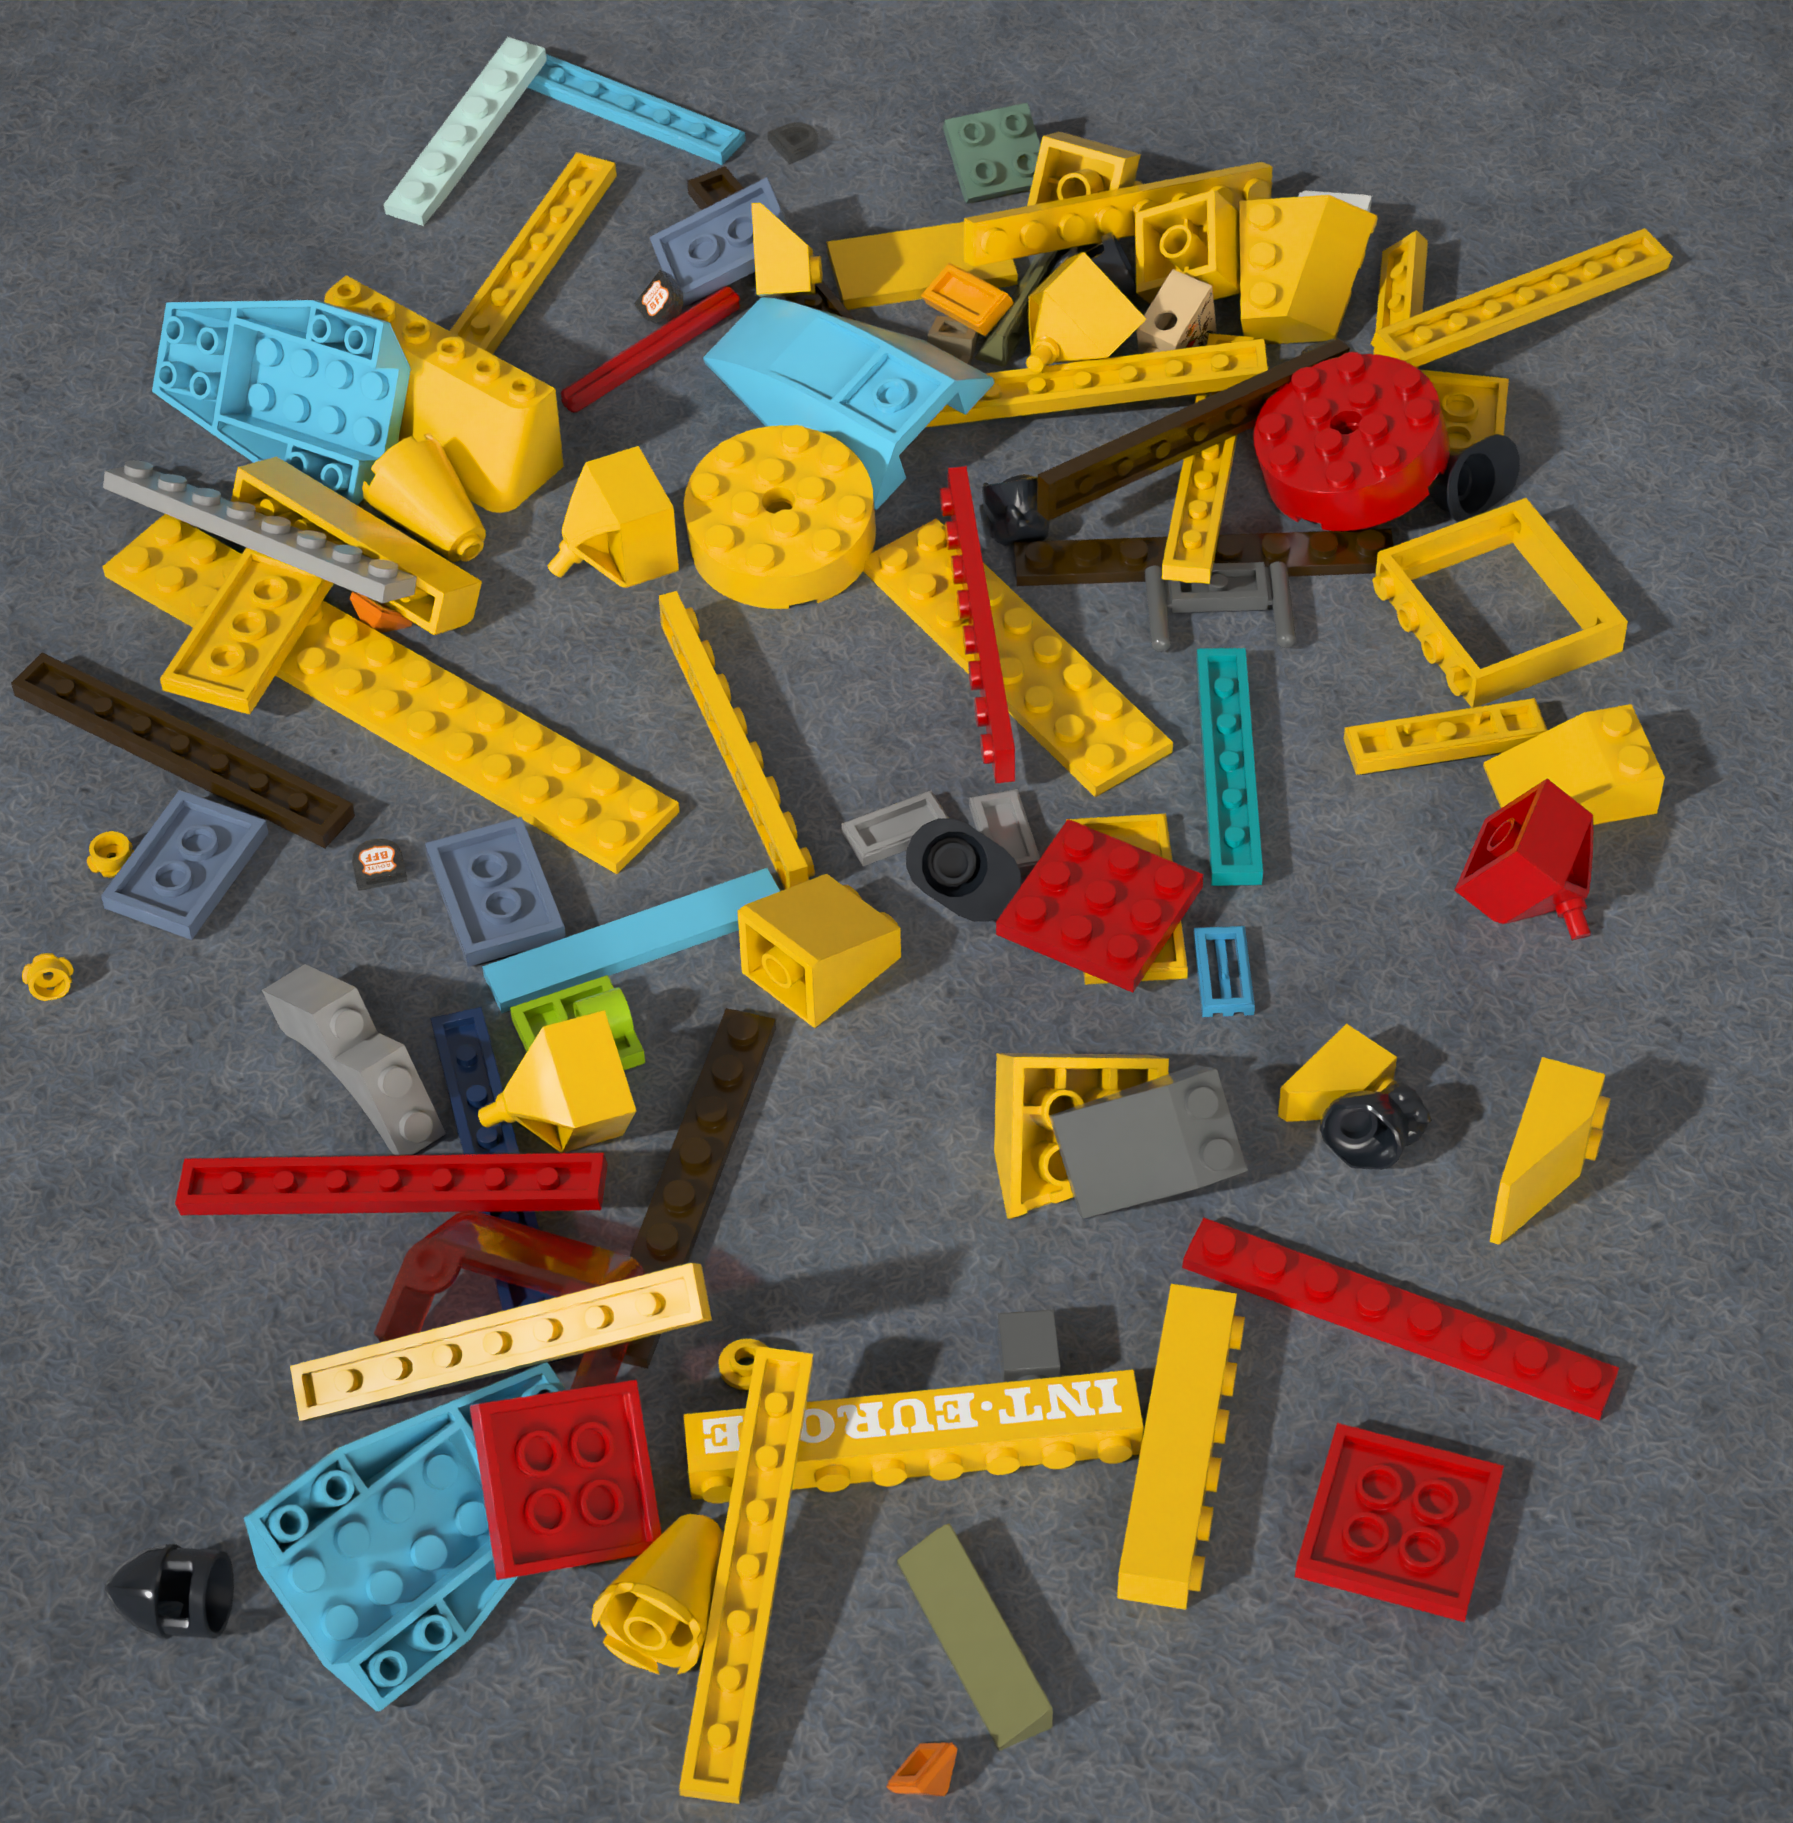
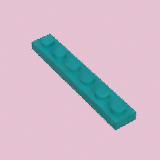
M1198 648L1196 664L1211 886L1262 885L1263 864L1246 648Z

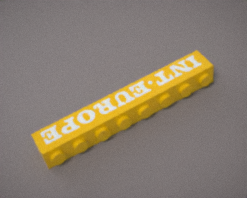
M1134 1370L807 1402L792 1491L793 1489L817 1487L824 1492H837L847 1488L849 1484L872 1481L880 1486H895L904 1482L906 1478L931 1476L935 1480L947 1481L959 1477L963 1472L987 1470L994 1475H1006L1016 1471L1021 1466L1041 1464L1049 1469H1063L1073 1465L1075 1461L1100 1459L1102 1462L1109 1464L1124 1462L1132 1455H1140L1143 1440V1422ZM746 1408L684 1414L691 1500L704 1499L714 1504L730 1501Z

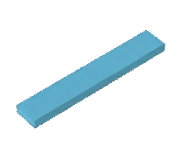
M546 54L547 61L527 87L720 165H723L745 142V132L548 54Z
M764 868L482 966L483 975L501 1013L510 1011V1007L606 975L610 976L738 931L737 911L741 907L780 892L768 868Z

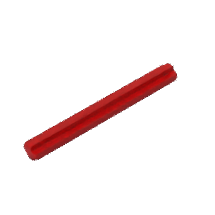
M723 287L570 384L560 393L563 406L573 413L579 412L740 308L738 293L734 292L731 287Z

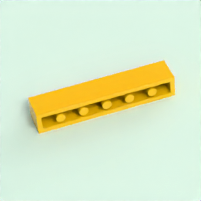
M279 457L265 459L237 468L231 502L252 504L256 507V512L266 516L286 518L290 520L291 526L300 530L321 532L326 535V540L332 543L358 547L362 550V555L374 560L383 559L395 562L399 570L417 577L415 595L383 603L384 605L401 613L402 616L434 636L465 626L474 618L482 581Z
M1178 1284L1170 1285L1119 1567L1117 1598L1186 1609L1189 1590L1201 1591L1205 1557L1197 1556L1195 1553L1197 1541L1209 1542L1214 1507L1203 1505L1206 1491L1217 1493L1222 1458L1212 1457L1214 1443L1225 1444L1230 1410L1220 1409L1222 1395L1233 1397L1237 1363L1228 1362L1230 1349L1241 1350L1245 1317L1235 1316L1237 1293Z

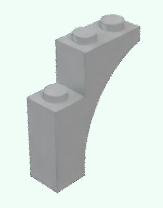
M304 964L262 989L280 1029L286 1036L296 1040L310 1050L332 1071L361 1106L389 1150L395 1156L413 1155L446 1134L405 1045L377 1032L357 987Z

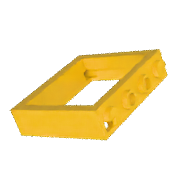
M1527 498L1378 552L1376 574L1373 578L1376 594L1383 601L1389 600L1397 611L1401 627L1406 632L1413 631L1421 642L1422 651L1427 661L1431 664L1437 663L1446 674L1447 684L1452 693L1456 696L1462 695L1471 708L1484 705L1623 651L1628 624L1627 619ZM1513 543L1583 630L1480 669L1411 580Z

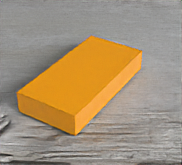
M950 262L921 295L930 307L985 337L1014 304L1008 293Z

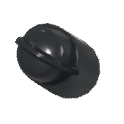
M1495 434L1482 439L1469 448L1451 450L1444 474L1439 473L1428 487L1430 494L1428 496L1433 498L1439 508L1450 512L1457 523L1483 514L1510 494L1516 485L1520 471V456L1516 444L1507 436Z
M938 818L922 825L912 835L906 849V868L912 882L925 894L958 916L973 922H989L999 918L1021 887V872L1015 859L1002 846L969 824L954 818ZM961 884V885H959L958 887H947V886H946V885Z

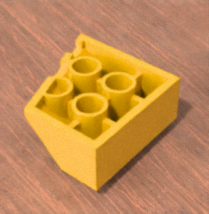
M1331 195L1239 201L1240 291L1243 335L1254 337V340L1264 339L1265 344L1335 340L1352 294L1351 288L1358 268H1361L1365 257L1366 245L1370 234L1373 233L1376 226L1377 215Z
M997 1053L994 1154L1007 1218L1012 1219L1043 1205L1073 1198L1071 1186L1049 1118L1050 1115L1168 1075L1169 1058L1131 1054Z

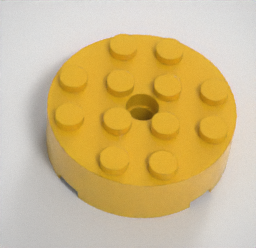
M779 425L756 428L735 435L721 442L700 461L693 471L685 490L684 516L687 536L698 573L713 589L743 604L769 609H789V605L801 604L816 600L817 603L828 600L847 589L864 570V562L874 550L876 523L873 488L869 474L862 461L850 448L830 435L800 425Z

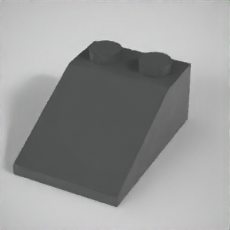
M1194 1065L1049 1116L1075 1203L1082 1219L1195 1190L1248 1171L1217 1068Z

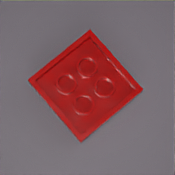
M1067 819L996 921V935L1133 993L1203 888L1204 874Z
M637 1380L470 1406L497 1580L641 1555L662 1534Z
M1337 1423L1296 1563L1294 1577L1465 1622L1504 1466Z

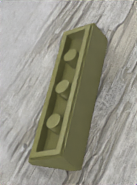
M1071 248L1036 254L1011 296L1014 304L989 332L974 357L975 359L1001 367L1007 365L1028 329V296L1049 277L1057 261Z
M948 1523L936 1529L897 1559V1564L998 1750L1001 1751L1051 1729L1053 1709L952 1526Z

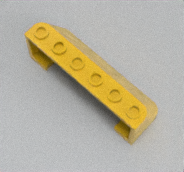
M347 275L327 291L324 299L325 303L390 322L411 368L398 442L411 436L417 442L426 440L424 434H430L437 439L443 446L470 501L491 512L503 513L511 511L522 504L564 467L555 388Z

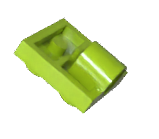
M608 975L510 1007L512 1022L526 1052L543 1026L605 1010L623 1070L645 1064L644 1049L634 1031L632 1016L625 996L619 987H613Z

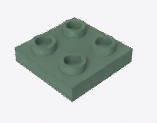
M1028 103L955 117L944 121L943 130L966 204L1031 190L1040 143Z

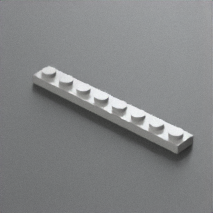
M131 460L125 462L124 467L109 469L104 472L103 488L380 603L415 595L417 577L399 570L395 562L383 559L374 560L362 555V550L358 547L332 543L326 540V535L321 532L295 528L291 526L290 520L286 518L266 516L256 512V507L252 504L226 500L221 497V493L217 490L197 488L187 484L185 477L157 472L153 470V465L148 462Z

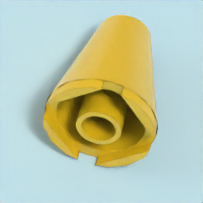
M424 434L426 440L419 442L413 436L401 440L389 448L373 464L371 470L374 472L375 477L370 486L364 480L362 486L363 497L374 509L451 562H457L460 559L462 561L472 560L484 547L483 541L486 537V530L443 446L430 434Z
M686 1514L679 1517L598 1596L594 1603L591 1618L594 1628L599 1621L607 1634L603 1643L610 1652L625 1663L659 1674L657 1662L673 1668L680 1667L677 1674L686 1673L697 1663L705 1644L724 1532L716 1521L705 1515Z

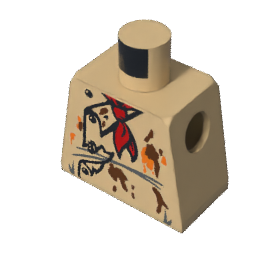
M1172 270L1144 315L1146 320L1136 331L1139 354L1206 346L1209 333L1217 334L1212 286Z

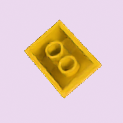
M1632 704L1584 712L1485 761L1483 764L1501 808L1548 778L1593 814V825L1657 814L1665 779Z
M1545 1057L1541 1058L1500 1181L1489 1242L1502 1244L1580 1176L1585 1158L1596 1161L1604 1133L1602 1129L1611 1098L1601 1096L1606 1074Z

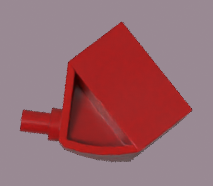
M1548 778L1485 818L1454 891L1494 922L1507 924L1556 911L1558 918H1564L1572 941L1590 936L1591 932L1583 911L1587 909L1585 898H1587L1590 891L1592 874L1593 814Z

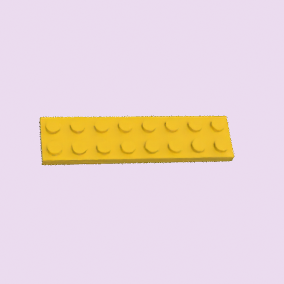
M935 518L869 554L864 562L863 572L969 674L968 661H975L974 654L965 655L962 626L969 625L968 619H959L957 608V590H963L962 584H953L951 556L957 555V551L948 550L945 526ZM983 563L1009 714L1094 797L1099 796L1172 753L1173 742Z

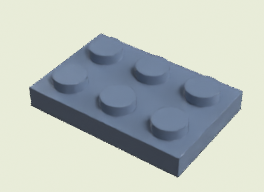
M767 177L649 237L673 298L680 309L755 272L752 203H762L790 228L774 188Z
M179 790L101 895L104 908L192 940L268 835L266 820Z
M522 817L425 843L427 858L468 967L566 938L565 926Z

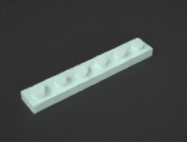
M510 37L506 38L384 203L385 214L422 226L425 225L456 186L547 61L545 48Z

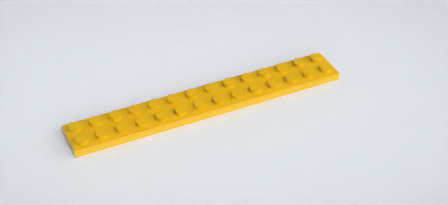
M164 514L102 567L104 575L108 579L194 628L242 554L194 526ZM324 600L275 675L517 817H522L524 821L615 874H618L680 813L679 802Z

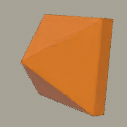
M352 592L350 596L360 621L380 633L411 627L413 624L412 621L402 616L401 613L392 610L383 603L356 592Z
M920 1743L887 1782L888 1785L886 1787L892 1792L899 1794L945 1796L949 1790L958 1749L953 1743Z

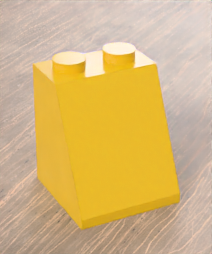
M828 874L748 903L737 911L742 973L814 1028L819 1026L901 958V928L889 914L878 912L863 901L858 892L851 886L840 884Z

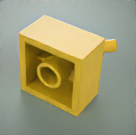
M1063 132L1044 135L1041 141L1027 206L1141 185V181H1135L1141 154Z
M1216 190L1135 213L1136 293L1150 305L1172 270L1211 285L1213 300L1241 293L1239 211Z
M1084 252L1067 258L1028 296L1031 355L1027 358L1026 365L1031 371L1040 372L1045 365H1051L1052 363H1072L1108 358L1146 318Z
M636 446L585 462L566 512L562 527L563 540L559 543L560 551L547 565L548 569L555 576L561 578L574 563H581L584 559L620 587L624 588L679 571L674 507L640 447Z
M605 1010L543 1026L504 1091L497 1095L495 1102L479 1109L478 1117L481 1124L486 1128H490L503 1121L508 1123L517 1121L560 1153L623 1136L636 1113V1108Z

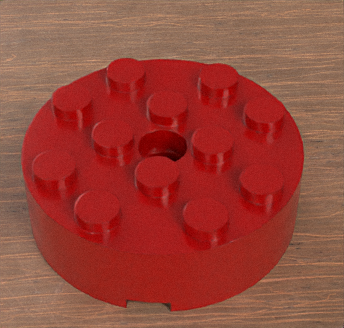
M1348 352L1340 357L1315 364L1312 367H1304L1297 370L1292 375L1291 382L1280 386L1277 389L1278 392L1269 397L1262 407L1255 424L1254 446L1271 499L1289 518L1296 522H1299L1302 518L1307 521L1320 523L1322 530H1359L1380 525L1403 515L1430 494L1428 487L1439 473L1444 474L1450 456V440L1439 397L1433 383L1415 366L1403 360L1385 355Z

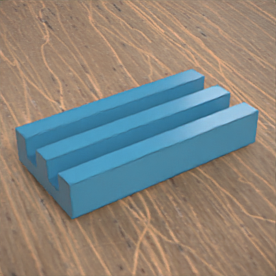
M1245 926L1194 928L1193 938L1202 1017H1213V1013L1233 1016L1234 1012H1243L1244 1016L1254 1015L1255 1004ZM1225 939H1235L1242 998H1232ZM1206 940H1214L1221 994V998L1218 999L1212 998Z

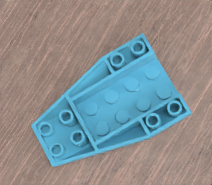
M761 297L703 357L705 364L766 427L800 425L828 434L850 448L862 461L869 474L873 488L874 509L876 510L906 479L899 455L946 405L966 415L995 384L991 376L925 340L797 303Z
M319 300L166 302L152 392L253 463L279 457L358 505L364 498L362 491L364 480L370 486L375 477L371 467L389 448L398 443L411 368L390 322Z
M548 1362L334 1449L244 1517L257 1568L322 1664L375 1711L384 1709L468 1642L517 1579V1577L501 1580L496 1578L470 1406L565 1391V1387Z

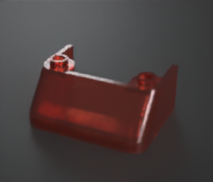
M462 1211L453 1215L408 1250L374 1335L380 1342H385L420 1333L435 1294L451 1287L456 1281L461 1268L557 1297L646 1275L640 1263L631 1256L477 1211ZM630 1341L584 1352L570 1390L614 1383Z

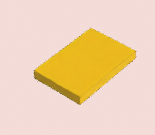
M1421 370L1430 379L1437 391L1450 440V451L1469 448L1482 439L1495 434L1504 436L1508 378Z

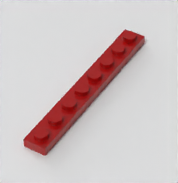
M967 466L948 468V487L940 488V504L942 516H951V521L945 522L948 550L957 551V555L951 556L953 584H962L963 590H957L959 619H968L969 625L962 626L965 655L974 654L975 661H968L971 691L980 690L981 697L974 698L977 727L986 726L987 734L980 735L983 764L992 763L995 783L1015 782V746Z
M604 1153L184 1159L175 1205L180 1215L602 1210L608 1164Z
M1204 1217L1183 1257L1182 1268L1599 1421L1618 1376L1619 1367Z

